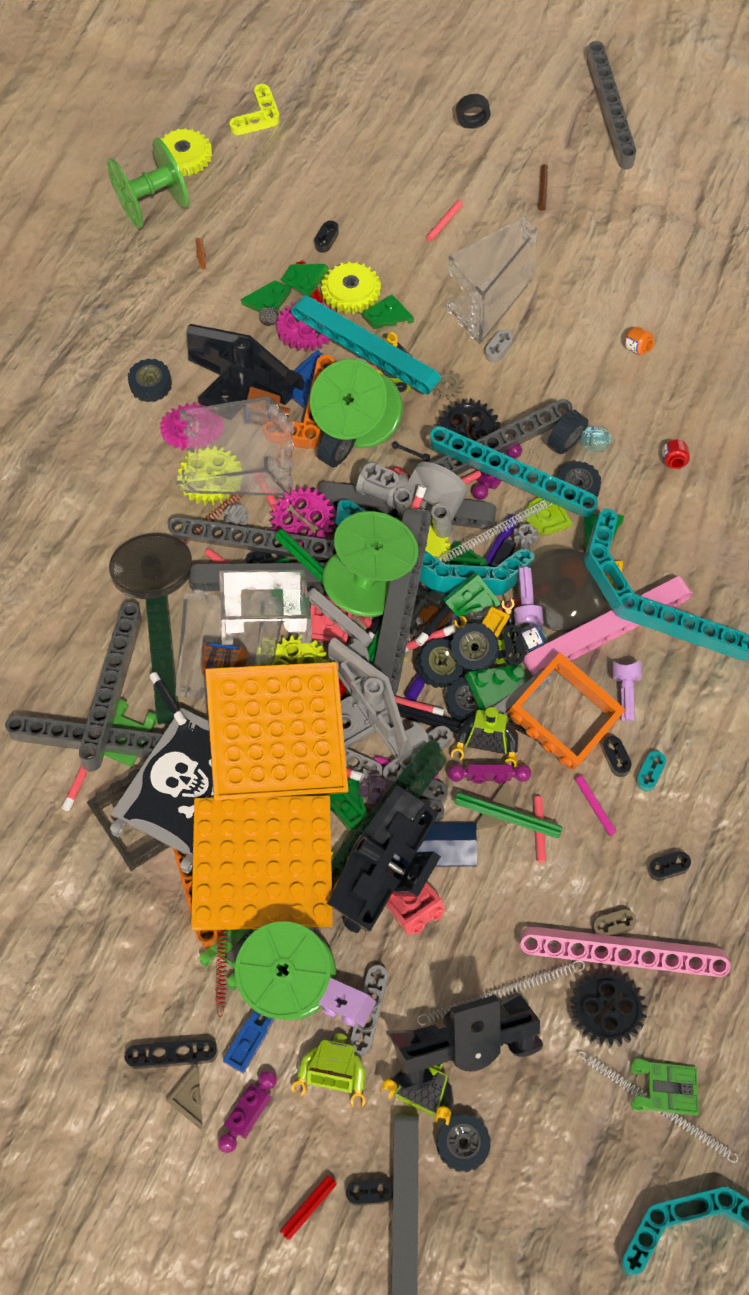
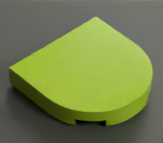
M538 497L532 500L526 508L528 510V508L534 505L537 508V504L541 501L547 504V508L544 507V510L541 508V512L538 510V513L535 512V515L532 514V517L529 516L527 518L525 516V523H531L534 529H538L539 535H551L572 527V522L565 509L554 503L551 504V502Z

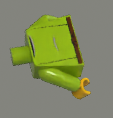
M338 1033L334 1035L333 1042L321 1041L319 1047H314L303 1057L297 1075L299 1080L292 1085L293 1093L296 1092V1087L302 1084L303 1091L301 1096L306 1095L308 1087L305 1084L306 1080L309 1085L352 1093L354 1089L355 1094L351 1097V1105H354V1097L359 1096L362 1098L363 1107L365 1098L362 1095V1090L365 1089L366 1071L360 1057L355 1055V1047L347 1045L348 1037L346 1035Z

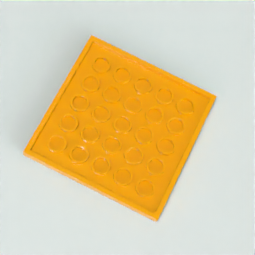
M337 662L213 668L205 670L214 801L348 793Z
M330 796L261 797L214 801V798H194L192 930L259 929L264 925L282 921L297 923L307 928L333 927L332 907L326 904L332 892Z

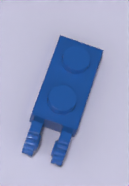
M256 1011L253 1012L249 1020H246L223 1059V1063L242 1074L246 1072L275 1020L267 1017L262 1027L255 1024L261 1017V1014Z

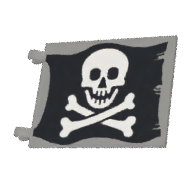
M181 708L180 710L187 720L186 723L179 725L176 719H173L112 811L111 816L117 818V820L111 825L110 830L112 835L120 837L126 824L186 854L187 856L182 860L180 867L183 872L188 874L193 868L194 798H214L209 721Z

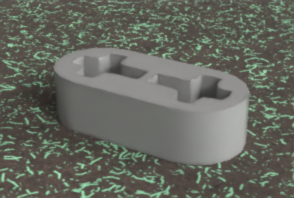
M500 330L487 345L485 357L488 361H500L510 349L513 343V334L510 331Z

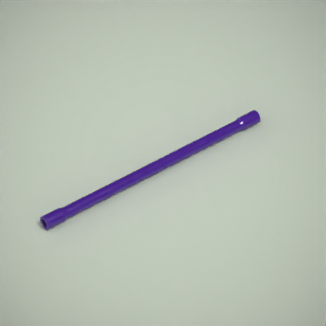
M510 514L507 519L509 520L515 515ZM515 517L513 519L516 525L513 523V527L510 525V529L507 527V530L502 526L504 532L500 530L501 533L497 536L485 557L488 563L487 567H491L503 542L512 535L518 523ZM453 613L445 627L451 626L452 620H456L459 625L460 618ZM453 634L443 637V639L450 640ZM419 674L412 681L404 695L408 700L416 701L424 688L425 682L420 679Z

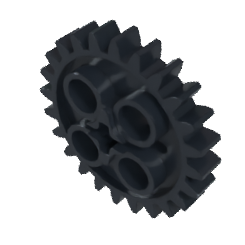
M470 398L469 403L462 399L460 405L457 401H454V407L448 405L447 411H442L443 417H439L438 422L440 424H437V427H444L469 438V431L466 429L467 421L464 414H467L469 430L472 431L471 439L476 441L478 440L476 438L477 435L485 437L499 430L498 428L501 423L496 422L498 415L492 416L493 408L487 410V403L480 406V400H478L476 404H473V400ZM479 417L481 421L476 422L472 418ZM454 420H459V421H461L462 423L459 424V425H456V424H454L452 421H454ZM437 436L438 438H441L440 441L444 440L443 437ZM495 443L487 444L490 448H496ZM455 444L452 446L454 449L457 450L462 448V446L459 444ZM476 452L471 454L473 457L479 456V453Z
M605 969L603 976H600L599 972L595 971L594 979L587 974L585 978L587 983L580 980L578 985L581 989L574 988L573 990L577 997L570 998V1002L575 1005L571 1006L569 1011L576 1013L571 1017V1021L579 1022L575 1029L580 1030L583 1028L584 1031L581 1037L584 1038L590 1035V1043L592 1044L597 1039L599 1040V1047H602L603 1043L607 1042L608 1047L612 1048L614 1041L621 1047L622 1039L630 1043L631 1037L629 1034L637 1037L639 1033L635 1028L642 1029L644 1025L640 1021L645 1020L647 1017L641 1013L646 1011L647 1006L640 1004L644 1001L645 996L637 995L641 988L633 989L634 980L627 983L625 981L626 974L618 978L616 970L612 976H609L607 969ZM604 987L609 988L613 995L609 997L604 996L601 989ZM621 993L623 996L614 1004L612 1010L607 1011L602 1019L595 1024L593 1021L601 1015L604 1007H608L614 998ZM593 1004L597 1008V1012L589 1013L585 1006ZM627 1004L631 1012L623 1013L619 1009V1005ZM607 1020L613 1022L615 1029H606L603 1022Z

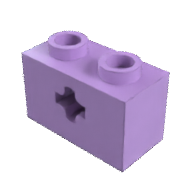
M330 978L326 992L317 1004L323 1008L322 1013L335 1018L337 1015L342 1018L341 1021L351 1027L357 1024L364 1028L376 1001L368 994Z

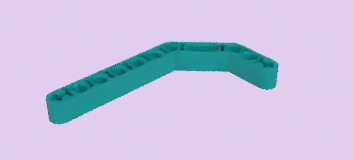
M341 500L338 503L335 522L337 525H340L347 517L359 512H366V510L350 500ZM520 549L497 567L444 564L425 551L419 581L432 590L451 593L476 572L494 595H503L519 583V568H532L535 555L528 549Z
M603 509L594 522L584 556V563L614 613L621 619L741 661L749 660V634L635 595L609 553L618 516L612 509ZM604 572L610 575L618 590L612 587Z
M721 1187L651 1206L644 1213L621 1258L620 1267L623 1273L632 1277L640 1274L645 1269L660 1237L667 1228L722 1215L749 1231V1221L745 1220L741 1215L742 1208L749 1209V1199L731 1188ZM719 1194H724L728 1197V1207H724L719 1203ZM695 1200L702 1201L706 1206L705 1213L686 1218H679L674 1212L676 1205ZM652 1211L661 1214V1224H655L651 1221L650 1214ZM640 1234L649 1236L651 1240L649 1247H643L639 1243L638 1237ZM636 1252L642 1253L636 1260V1264L639 1267L630 1269V1262L627 1259L631 1260Z

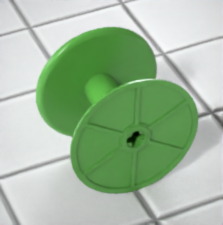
M158 137L153 140V152L158 169L147 174L142 172V176L129 181L120 165L112 158L107 159V169L116 195L124 211L138 229L143 226V216L137 199L149 193L153 195L155 190L167 186L172 197L181 207L187 208L189 206V196L180 169L166 144Z
M345 359L329 365L319 374L311 390L310 408L317 425L334 438L344 440L356 439L354 443L355 448H371L382 444L393 435L401 421L403 404L398 388L387 376L379 373L373 366L364 361Z
M359 512L347 517L338 526L334 536L336 554L326 563L322 580L327 595L338 607L354 615L375 617L384 615L390 581L405 576L415 566L418 559V544L410 529L398 519L381 512Z
M274 922L254 931L241 946L235 964L236 984L244 1001L259 1014L273 1019L291 1021L303 1019L314 1014L322 1008L317 1003L325 994L330 978L336 980V964L328 945L307 927L293 922ZM286 968H287V970L289 971V974H288L287 976H286V973L284 972V970H285Z

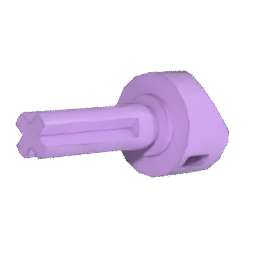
M519 568L522 606L514 609L515 625L526 622L538 627L542 626L544 623L543 610L541 606L534 605L531 568Z
M640 660L630 665H621L613 661V680L621 682V706L626 709L622 714V721H635L634 682L642 679V662Z

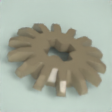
M444 370L443 374L438 372L442 380L433 390L436 391L433 393L435 396L441 393L440 399H442L446 394L447 399L450 400V394L456 398V393H462L460 389L464 388V385L461 384L464 380H458L459 373L455 376L452 370L450 373H447V370ZM445 382H449V384L452 386H449L448 389H445V387L442 384H445Z

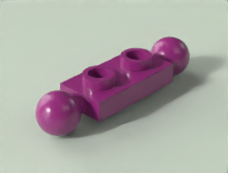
M517 444L506 451L507 454L505 455L513 459L520 457L522 454L521 445ZM492 461L491 465L498 466L499 463L497 461ZM483 472L477 480L479 484L473 488V496L478 500L485 499L488 496V488L495 490L502 480Z
M454 764L448 769V777L454 782H459L464 777H467V781H472L476 784H481L485 781L503 784L511 781L512 778L525 782L531 777V769L525 764L518 765L515 769H512V765H468V768L464 769L461 765Z
M265 1070L260 1073L258 1087L252 1084L248 1086L223 1125L230 1130L228 1133L222 1134L218 1139V1148L223 1153H231L236 1149L237 1136L246 1139L272 1098L266 1091L274 1088L277 1084V1076L273 1071Z

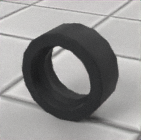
M466 95L456 105L457 119L462 127L468 129L478 128L486 124L490 119L489 103L483 95ZM480 107L483 109L476 115L463 114L469 108Z

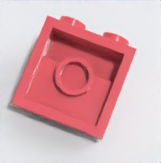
M324 596L353 621L354 614L341 609L330 597ZM311 604L305 639L310 637L311 640L330 643L331 639L336 638L347 646L349 635Z
M427 882L418 897L394 896L392 894L386 904V908L392 913L396 922L408 936L412 933L418 934L422 932L426 923L431 920H439L446 910L442 899Z

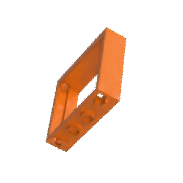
M559 652L506 713L514 719L513 722L515 724L521 725L526 729V733L531 738L537 739L542 743L543 748L548 753L554 754L560 759L559 761L562 765L565 764L573 771L626 709ZM553 669L610 717L577 756L521 707Z

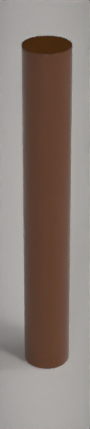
M546 164L541 165L540 211L546 210L548 165Z

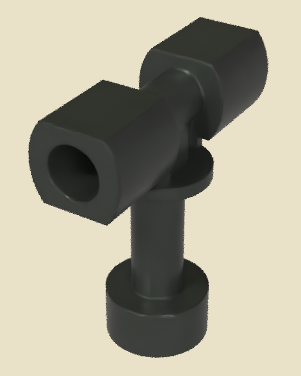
M418 585L416 604L409 632H413L418 624L415 620L423 608L428 609L431 605L442 609L446 604L443 600L446 594L434 589L429 592L425 590L423 585Z

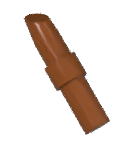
M197 238L195 241L199 266L205 269L206 252L203 239Z

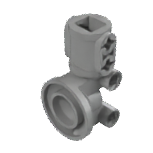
M369 461L359 475L356 491L361 495L368 494L370 497L387 504L391 508H396L398 517L402 521L405 510L411 509L418 486H425L427 489L420 508L431 513L436 536L446 538L452 533L451 522L465 499L468 488L464 481L455 473L435 463H418L411 477L408 478L404 474L398 475L396 472L382 467L376 462Z

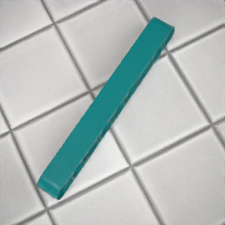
M307 295L302 296L291 308V313L299 321L423 394L429 395L442 380L440 374L433 368Z
M435 427L430 433V446L442 454L580 516L590 517L596 511L598 499L590 492L444 427ZM436 436H441L444 438V440L436 441L434 438ZM455 444H459L462 446V448L457 450L454 449L452 446ZM476 452L479 453L481 457L474 458L471 456V454ZM497 461L499 465L492 466L489 462ZM515 469L518 473L513 475L508 470ZM532 477L537 482L530 483L527 481V478ZM550 485L555 488V491H548L545 487ZM571 494L574 499L568 500L564 495ZM583 503H590L592 508L584 507Z

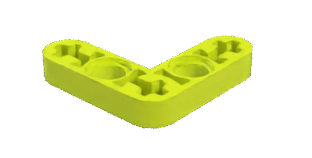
M259 84L254 88L255 99L260 111L237 116L230 120V131L234 135H242L279 124V111L268 85ZM265 103L271 104V106L264 107L262 105ZM252 120H258V121H259V122L256 123V124L251 123Z

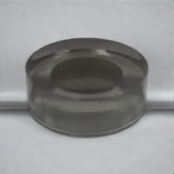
M264 307L260 311L259 319L265 326H273L278 321L279 312L274 307Z

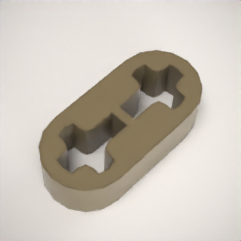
M627 909L600 916L594 922L593 933L608 936L628 933L635 927L636 916ZM622 916L631 920L628 926L625 923L617 924L622 920ZM601 923L605 926L612 924V926L608 927L606 933H604L603 929H598Z

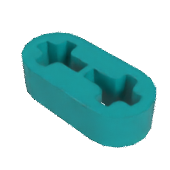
M653 751L647 756L636 781L637 786L642 791H651L656 787L666 765V757L663 753ZM655 758L659 759V764L656 765L655 769L651 768ZM649 773L652 775L650 782H648V784L643 783L644 779L647 777Z

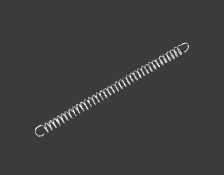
M546 503L544 504L542 510H544V507L547 508ZM484 532V533H481V535H478V536H481V539H482V538H483V537H482V534H484V537L486 536V535H485V532ZM472 539L464 544L465 548L467 547L466 543H468L470 549H472V546L475 547ZM455 548V549H452V551H451L452 554H453V556L455 555V553L453 552V550H455L456 554L458 553V551L456 550V548ZM442 555V556H439V558H438L441 562H442V560L440 559V557L443 558V561L445 560V558L443 557V555Z
M579 960V961H575V962H573V965H572V964H569L568 969H569V971H570V974H572V973H571V970H570V965L572 966V968L574 969V972L576 973L575 968H574V963H576V962H582V961H580V960ZM561 966V970L559 969V971L561 972L563 977L562 968L564 969V967ZM553 969L551 974L555 980L554 971L556 972V970ZM541 973V974H540V977H539V975H536V978L534 977V979L536 980L538 986H539V984H538L537 976L539 977V979H540V981H541L542 984H543V982H542L541 975L544 977V979H545V981H546V983H547L545 973H544V975ZM528 978V981H527L526 979H524V983L522 982V984L524 985L525 990H526L525 981L527 982V984H528V986H529V988H530V984H529V979H530V978ZM516 982V984L514 985V987H515V989H516V991H517V993H518L517 984L519 985V983ZM507 986V988L505 987V989L507 990L508 995L510 996L509 989ZM499 988V991L495 989V993L493 992V994L496 995L497 991L500 998H502L500 993L501 988ZM475 996V997H474V1000L472 999V1001H475V998H476L477 1000L480 999L479 996H478V998ZM441 1008V1012L437 1009V1014L435 1013V1011H433V1016H432V1014L430 1013V1015H431V1017H432V1019H433L434 1022H435L434 1013H435L437 1019L439 1020L438 1011H439L441 1017L443 1018V1014H442V1010L444 1011L443 1008ZM428 1013V1016L426 1015L429 1023H431L430 1015Z
M591 1055V1056L587 1059V1061L589 1060L588 1066L593 1063L592 1068H594L596 1065H597V1068H598V1066H599V1064H600V1060L595 1064V1061H596V1058H595V1059L590 1063V1061H591V1059H592V1055ZM602 1063L600 1073L605 1070L604 1076L608 1074V1072L606 1073L608 1066L602 1070L604 1063ZM614 1071L610 1076L608 1075L607 1078L609 1079L613 1074L615 1075L616 1071ZM617 1074L615 1084L621 1080L619 1087L624 1084V1082L622 1083L623 1076L618 1080L620 1074ZM625 1079L624 1087L626 1088L628 1085L630 1087L631 1082L626 1085L627 1079ZM643 1089L638 1094L636 1092L635 1096H638L639 1094L641 1096L643 1093ZM668 1112V1115H667L666 1118L668 1119V1118L672 1115V1113L669 1115V1112ZM676 1114L674 1118L676 1116L677 1118L674 1124H676L680 1120V1123L678 1125V1127H680L684 1123V1121L681 1123L683 1117L681 1116L678 1119L679 1114ZM688 1122L686 1126L688 1124L689 1126L686 1132H688L693 1127L690 1135H692L696 1131V1134L694 1136V1138H696L698 1136L697 1132L699 1128L697 1127L694 1130L695 1125H692L690 1127L691 1122ZM703 1130L699 1131V1133L701 1132L698 1140H701V1138L705 1135L702 1143H704L709 1138L706 1146H708L713 1141L711 1145L712 1149L715 1146V1138H713L710 1141V1135L706 1138L707 1133H704L702 1135ZM717 1141L718 1143H717V1146H716V1148H715V1152H716V1151L718 1150V1148L721 1146V1149H720V1151H719V1154L725 1149V1152H724V1154H723V1157L729 1152L728 1157H727V1159H728V1158H729V1155H730V1153H731V1149H729V1150L726 1152L727 1146H725V1147L722 1149L723 1144H720V1145L718 1146L719 1141Z

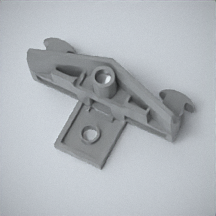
M336 638L331 639L328 645V663L337 662L338 677L351 694V696L341 701L342 721L346 720L351 724L349 728L343 729L345 749L377 731L398 763L412 756V750L420 745H423L425 750H428L430 740L427 732L419 723L412 721L410 722V729L404 730L390 680L370 664L369 653L365 645L356 638H351V645L345 646Z

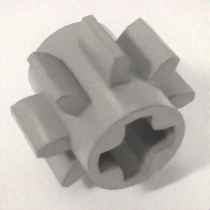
M240 504L232 505V507L229 505L223 512L226 524L245 527L249 521L247 518L249 516L248 510Z
M521 523L519 529H514V542L518 543L521 549L528 547L531 549L532 543H538V529H534L531 523L524 525Z

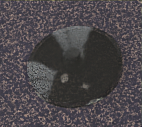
M151 533L134 537L123 543L110 559L109 572L114 586L123 594L137 599H155L169 595L182 587L190 577V567L193 565L190 550L183 541L171 535Z
M556 549L543 554L530 566L534 605L542 607L543 627L556 632H570L596 619L602 612L606 598L584 563L585 553L575 549Z

